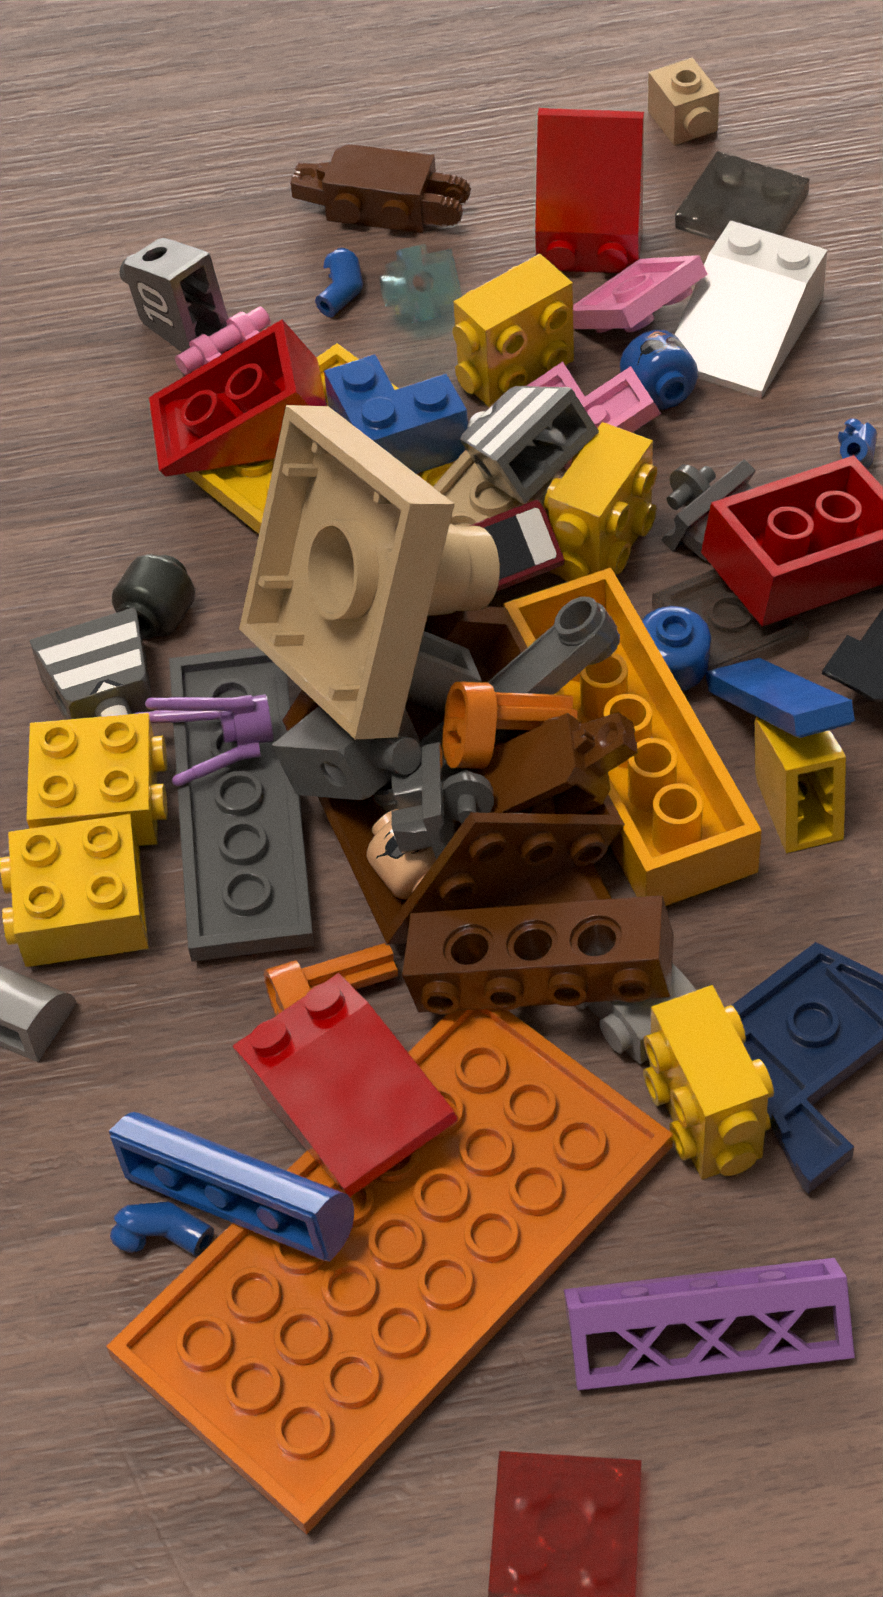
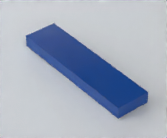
M761 658L709 670L705 673L709 692L797 738L851 725V722L855 721L851 699Z

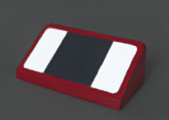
M539 500L531 501L469 525L484 528L495 542L500 563L499 582L496 592L564 565L565 559L546 511Z

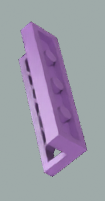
M835 1258L564 1289L577 1390L855 1358L847 1276ZM832 1306L836 1340L806 1343L789 1330L806 1309ZM786 1311L779 1321L769 1314ZM755 1315L771 1328L770 1332L753 1350L737 1351L720 1338L735 1318L741 1316ZM716 1320L710 1329L700 1321ZM685 1323L703 1337L685 1358L668 1359L651 1346L667 1325ZM648 1327L641 1337L631 1330ZM615 1331L633 1345L617 1366L589 1369L586 1335ZM782 1338L792 1344L775 1347ZM712 1346L716 1347L718 1350L722 1352L719 1354L706 1355L708 1351L712 1348ZM643 1354L653 1360L651 1362L637 1363Z

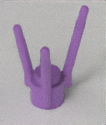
M265 694L233 698H148L145 702L146 707L156 711L134 713H149L151 723L155 724L220 720L224 742L236 741V748L175 775L172 778V783L175 786H182L239 760L261 757L259 744L273 741L270 711Z

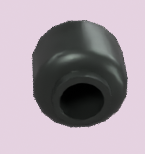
M153 554L138 556L129 565L112 592V606L116 613L135 608L143 639H150L154 636H168L178 627L195 598V587L190 576L187 574L185 566L176 558L168 555L158 556Z

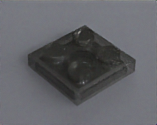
M717 151L676 211L675 228L717 241L728 223L733 221L782 236L808 195L809 178Z

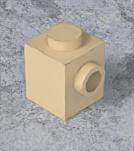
M692 57L648 72V112L675 146L718 131L719 90Z

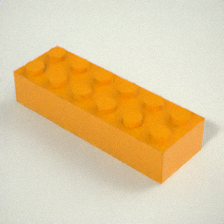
M610 567L503 603V608H507L527 647L554 625L558 612L565 604L579 597H591L597 603L603 605L617 625L620 643L613 654L600 663L585 667L554 695L573 696V709L577 710V720L582 723L617 712L633 722L638 753L608 772L611 788L608 795L625 824L609 845L636 896L663 895L665 906L758 873L762 830L612 568Z

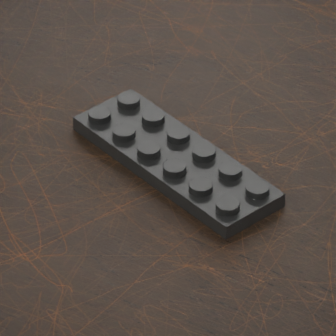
M258 647L169 658L171 697L233 698L265 694L273 731L272 742L259 744L261 757L239 760L204 777L195 779L182 786H177L187 940L191 962L315 946L300 795L295 794L271 746L287 732L282 720L291 707L288 675ZM220 720L173 723L177 774L237 747L236 741L224 742Z

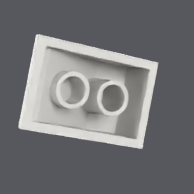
M730 221L708 254L704 264L708 275L696 283L675 333L696 361L698 379L762 399L823 298L827 260L826 249Z

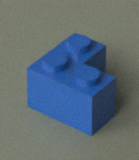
M375 354L324 370L328 406L415 474L454 462L466 450L460 439L462 433L468 427L467 409L447 374L395 390Z

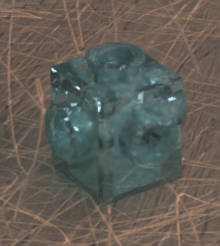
M426 244L395 251L397 261L386 264L385 270L387 275L379 277L385 306H394L396 316L409 314L411 323L441 317V306L454 304V300L462 297L452 248L429 254ZM414 276L422 279L424 283L422 292L414 288Z

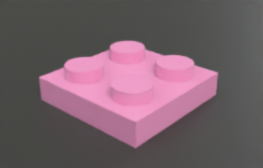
M700 255L639 259L573 305L574 329H595L597 333L606 332L611 329H624L625 332L629 333L647 326L654 320L652 313L664 305H672L687 298L693 292L691 286L708 275Z

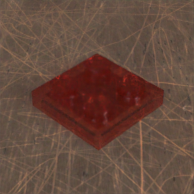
M499 1451L488 1596L636 1597L642 1460Z

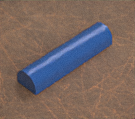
M139 1112L125 1115L109 1130L124 1177L128 1180L324 1261L330 1262L349 1237L354 1221V1205L350 1196Z

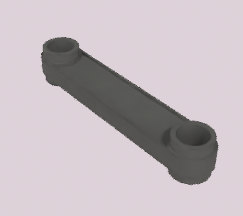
M579 597L573 599L561 608L551 628L487 683L493 686L495 692L555 694L585 667L600 663L613 654L620 643L617 625L603 605L597 603L593 598ZM444 720L420 740L422 745L440 742L442 747ZM496 729L494 745L498 744L513 730ZM443 754V774L448 778L467 770V768H451L446 763ZM391 779L373 794L377 804L386 813L398 809Z

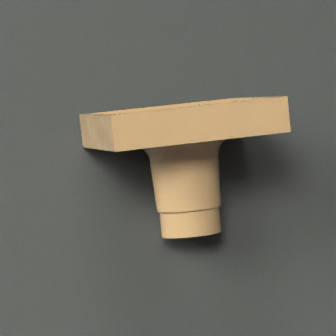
M286 405L239 630L354 739L398 737L427 616L451 614L455 611H478L484 609L493 599L499 582L500 563L497 547L491 535L480 526H454L450 524L455 505L452 501L329 406Z

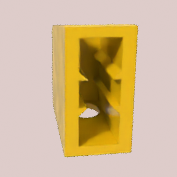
M756 716L755 775L785 852L790 853L844 840L846 756L831 731L828 730L797 738ZM798 781L803 783L807 788V794L805 796H803L801 792V789L798 785Z

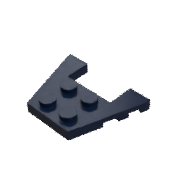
M817 942L813 943L732 1004L739 1014L744 1027L746 1041L743 1045L752 1061L760 1059L764 1063L773 1084L774 1096L768 1099L767 1106L771 1128L801 1187L808 1194L852 1160L854 1146L812 1105L883 1051V975Z

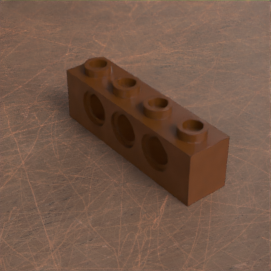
M663 895L410 913L402 976L418 1013L449 1014L457 1010L490 1008L513 1010L523 1006L555 1004L571 1007L588 1002L624 1001L636 1003L646 999L670 998L674 933Z

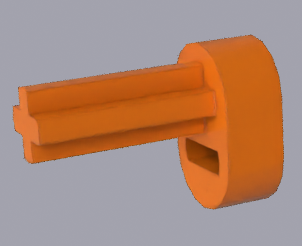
M454 682L447 695L442 747L446 763L451 768L484 769L489 765L493 755L496 729L533 730L539 727L545 720L562 716L566 713L577 719V710L573 709L574 697L571 695L503 693L495 692L490 683Z
M383 943L305 968H301L297 960L265 969V985L275 1016L306 996L312 988L325 983L338 973L355 990L398 977V969L394 963L393 951L390 945Z

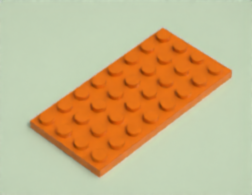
M494 1008L457 1010L446 1014L408 1052L452 1107L459 1120L350 1197L354 1205L352 1229L347 1241L330 1262L232 1223L106 1346L110 1358L306 1535L673 1147V1133L508 1010ZM308 1151L287 1169L289 1172L344 1193Z

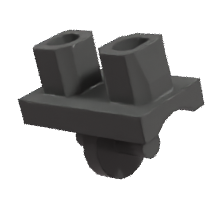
M743 459L710 486L709 483L716 478L715 472L711 467L704 466L698 471L695 467L688 464L679 466L670 474L669 481L673 492L666 500L668 505L674 510H678L683 505L686 507L674 518L675 527L664 535L662 541L673 552L685 543L694 553L704 561H707L701 553L711 502L753 489L748 482L756 470Z
M440 742L422 745V765H419L411 774L402 775L392 772V789L399 810L392 811L391 826L401 853L432 847L437 859L456 833V821L463 823L470 812L490 813L494 805L493 787L489 780L468 770L461 771L449 778L443 774V750Z

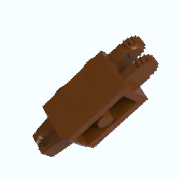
M346 144L335 149L330 162L298 163L290 182L292 198L325 206L327 221L422 234L426 224L439 226L445 224L447 227L448 225L452 227L454 224L458 225L464 211L461 203L465 204L471 193L470 183H467V180H464L462 176H451V174L436 172L435 155Z
M619 712L586 723H582L569 713H566L562 716L547 719L539 727L510 741L494 745L493 755L487 767L484 769L467 768V770L483 776L491 783L494 805L490 813L583 814L601 806L611 790L608 772L638 753L637 742L634 736V725L631 720ZM456 821V832L462 825L459 821Z

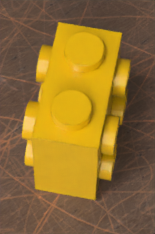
M541 254L509 269L504 274L453 301L455 326L452 329V333L456 342L458 365L455 367L456 377L467 393H474L489 408L508 389L515 386H527L561 362L566 366L574 361L573 282Z
M601 422L597 428L599 432L572 458L571 466L562 478L557 477L552 481L545 496L544 507L549 511V521L565 562L563 566L551 570L550 573L558 575L569 582L610 567L617 575L622 572L629 559L631 546L639 535L644 537L648 534L656 517L657 508L656 505L652 504V489L657 478V467L652 465L653 440Z
M149 713L30 723L27 823L29 829L130 814L138 845L157 844V820H166L168 813L164 783L157 784V772L167 771V751L164 736H154Z
M130 814L8 832L10 856L0 858V874L5 894L12 893V907L3 908L2 910L3 928L7 944H18L25 967L149 949L140 850Z
M713 985L651 1006V1032L644 1036V1045L650 1061V1067L643 1069L648 1093L656 1106L665 1104L673 1122L669 1123V1130L673 1133L675 1149L683 1161L692 1159L701 1180L720 1173L724 1176L739 1174L750 1168L756 1160L762 1158L765 1131L769 1130L771 1126L767 1112L768 1099L774 1096L773 1084L764 1063L760 1059L752 1061L743 1045L746 1041V1036L739 1014L732 1005L723 1006Z

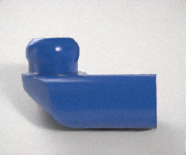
M338 248L329 253L323 263L324 269L330 268L331 273L328 276L332 279V283L315 298V303L320 312L327 317L335 316L363 289L359 258L346 248Z
M856 418L848 419L844 423L846 425L844 432L840 431L838 434V441L841 445L840 454L843 459L854 455L867 469L873 463L877 431L869 422L862 424Z
M171 1202L126 1205L114 1216V1220L117 1223L110 1232V1239L117 1248L132 1253L144 1248L147 1236H163L198 1257L212 1241L214 1228Z

